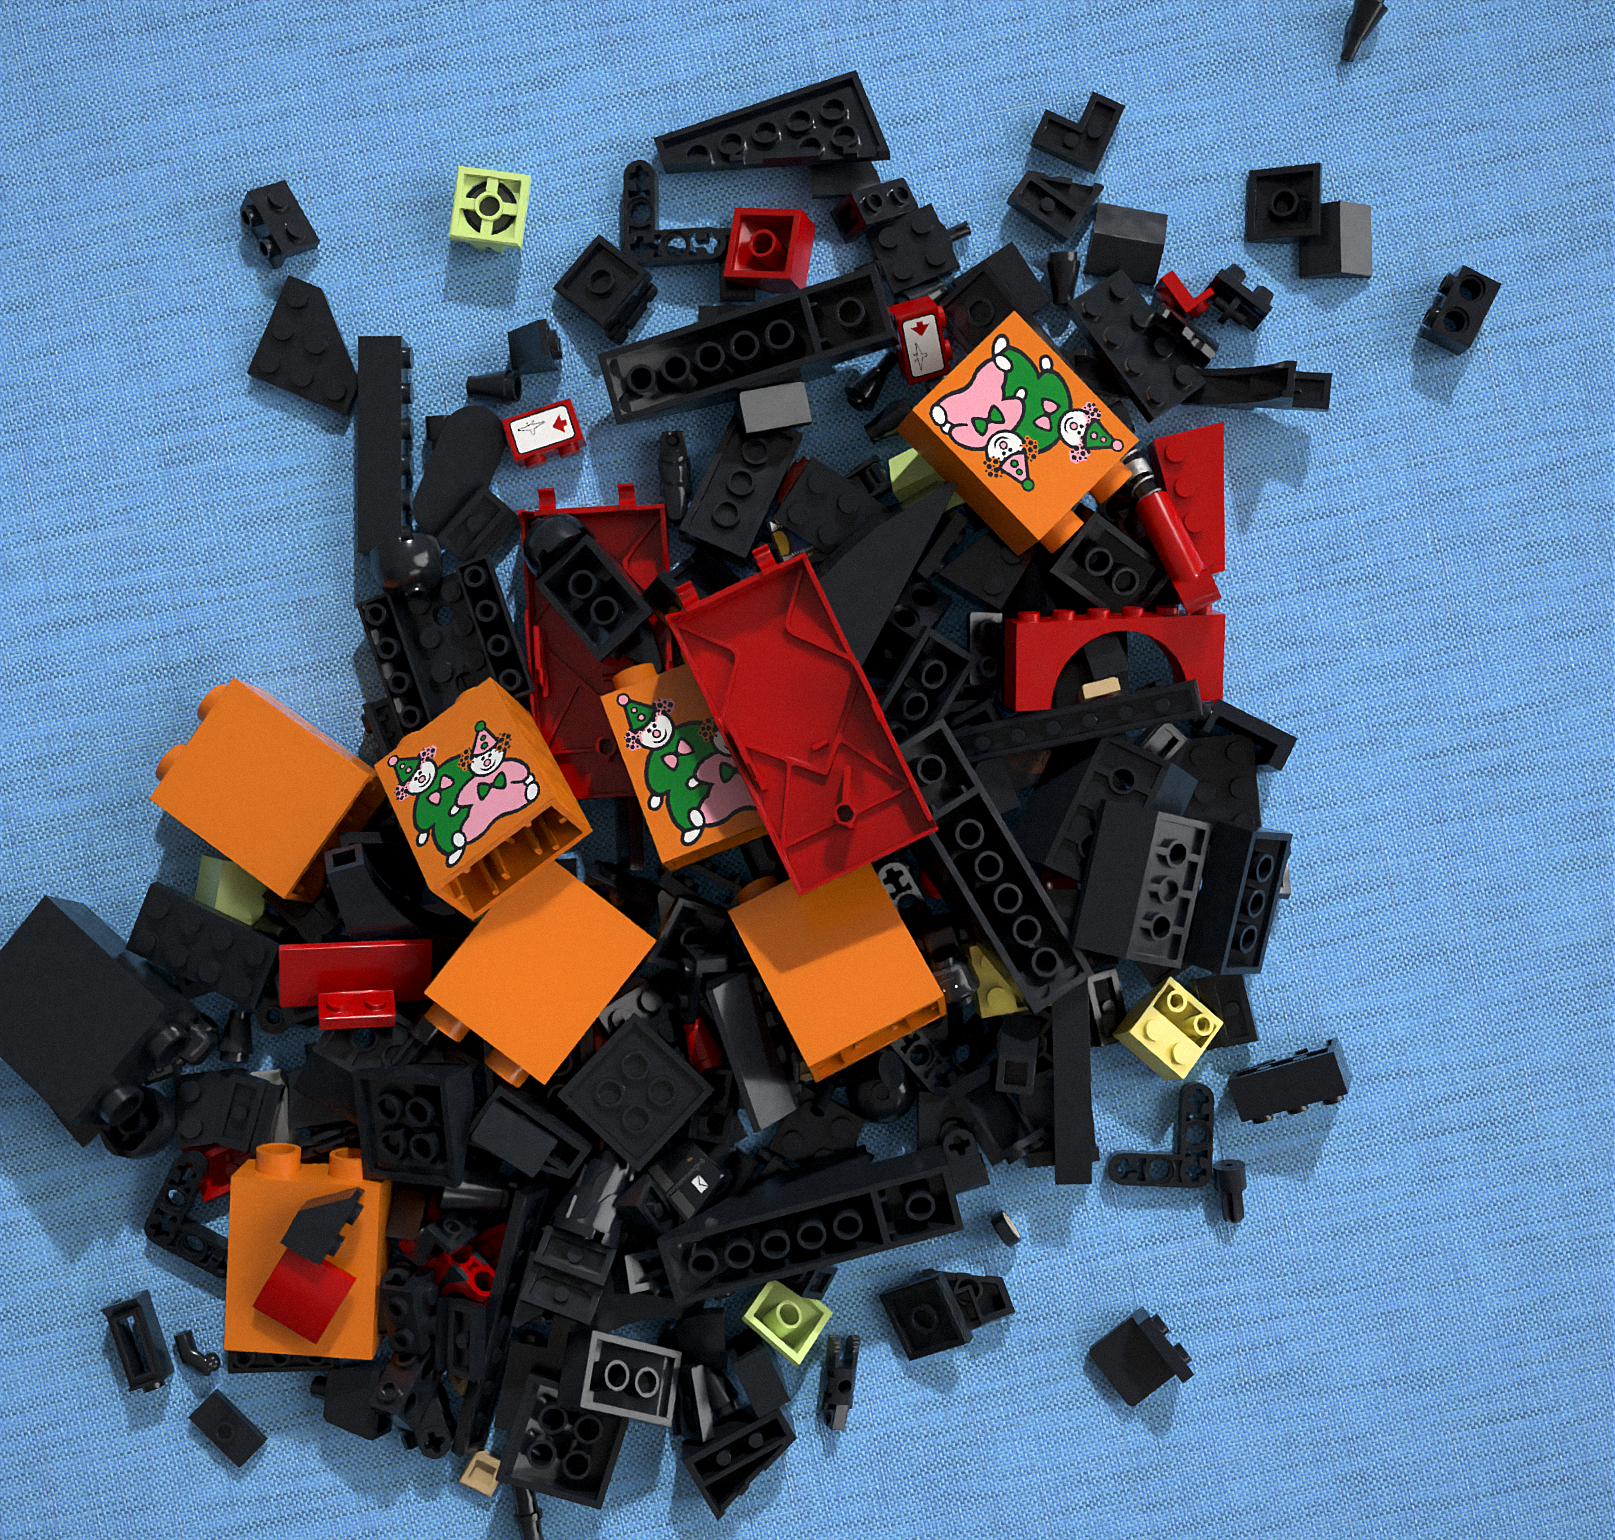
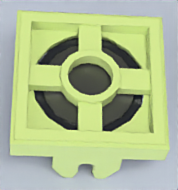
M458 166L449 231L450 240L471 243L473 247L485 251L486 247H490L498 253L503 252L505 248L522 250L531 186L530 175Z

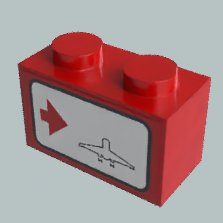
M929 296L890 306L900 344L896 345L895 349L900 374L909 385L948 375L950 373L948 361L953 360V354L948 339L944 340L942 327L946 326V317L942 306L937 305Z
M570 398L501 420L514 461L519 467L526 466V469H534L545 465L547 458L560 455V458L571 457L581 452L580 447L587 445L575 406Z

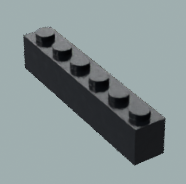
M358 336V552L366 557H370L371 550L389 538L400 535L402 541L414 539L412 535L414 533L413 526L408 525V511H413L414 500L413 490H408V476H413L414 474L413 455L408 454V440H413L414 438L413 419L408 418V404H413L414 388L412 383H408V369H413L414 352L412 347H408V343L402 336Z

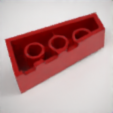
M1224 422L1154 439L1147 446V451L1156 486L1161 491L1168 493L1204 566L1208 568L1212 577L1217 576L1225 571Z

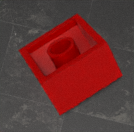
M735 208L723 277L730 281L776 294H786L805 288L816 226L802 209Z

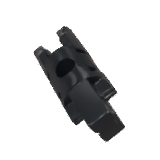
M664 431L661 435L658 459L660 496L665 497V507L670 523L673 522V524L678 525L682 523L688 510L687 496L692 494V483L689 477L691 464L683 431Z
M838 1335L828 1336L821 1408L824 1410V1424L831 1430H844L848 1409H852L860 1347L859 1335H849L846 1339L844 1360L840 1359L841 1345Z

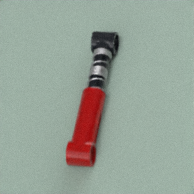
M1121 400L1107 406L1133 434L1136 432ZM1134 445L1120 459L1133 473L1125 483L1128 487H1132V497L1138 499L1135 511L1172 581L1174 590L1186 614L1189 615L1222 599L1211 573L1204 566L1168 493L1161 491L1160 488H1156L1153 482L1154 475H1151L1152 470L1145 458H1141L1139 454L1141 449H1136Z

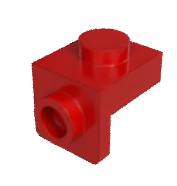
M1173 270L1163 276L1154 287L1160 304L1164 302L1185 318L1190 315L1192 320L1210 307L1208 301L1214 295V291L1210 287L1196 298H1193Z

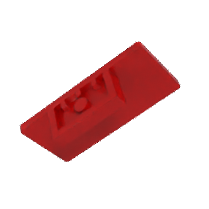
M431 939L280 945V1006L318 1005L319 1030L396 1026L395 1002L430 999L424 994V991L431 982L432 941Z

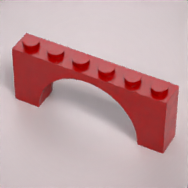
M1212 604L1189 615L1186 614L1185 610H1178L1179 607L1176 605L1156 606V611L1144 612L1143 607L1127 606L1122 607V613H1110V609L1089 608L1087 609V614L1075 615L1074 610L1066 609L1053 610V616H1040V612L1036 611L1018 612L1017 618H1005L1004 705L1015 712L1051 710V700L1057 678L1070 657L1090 640L1115 631L1143 633L1165 655L1171 668L1174 683L1197 678L1202 701L1223 700L1226 614L1213 610Z

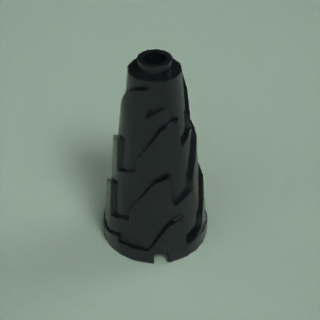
M597 1135L591 1151L576 1169L558 1207L552 1213L548 1225L563 1231H569L568 1233L617 1250L621 1242L620 1233L624 1219L615 1208V1204L631 1187L636 1170L606 1141Z

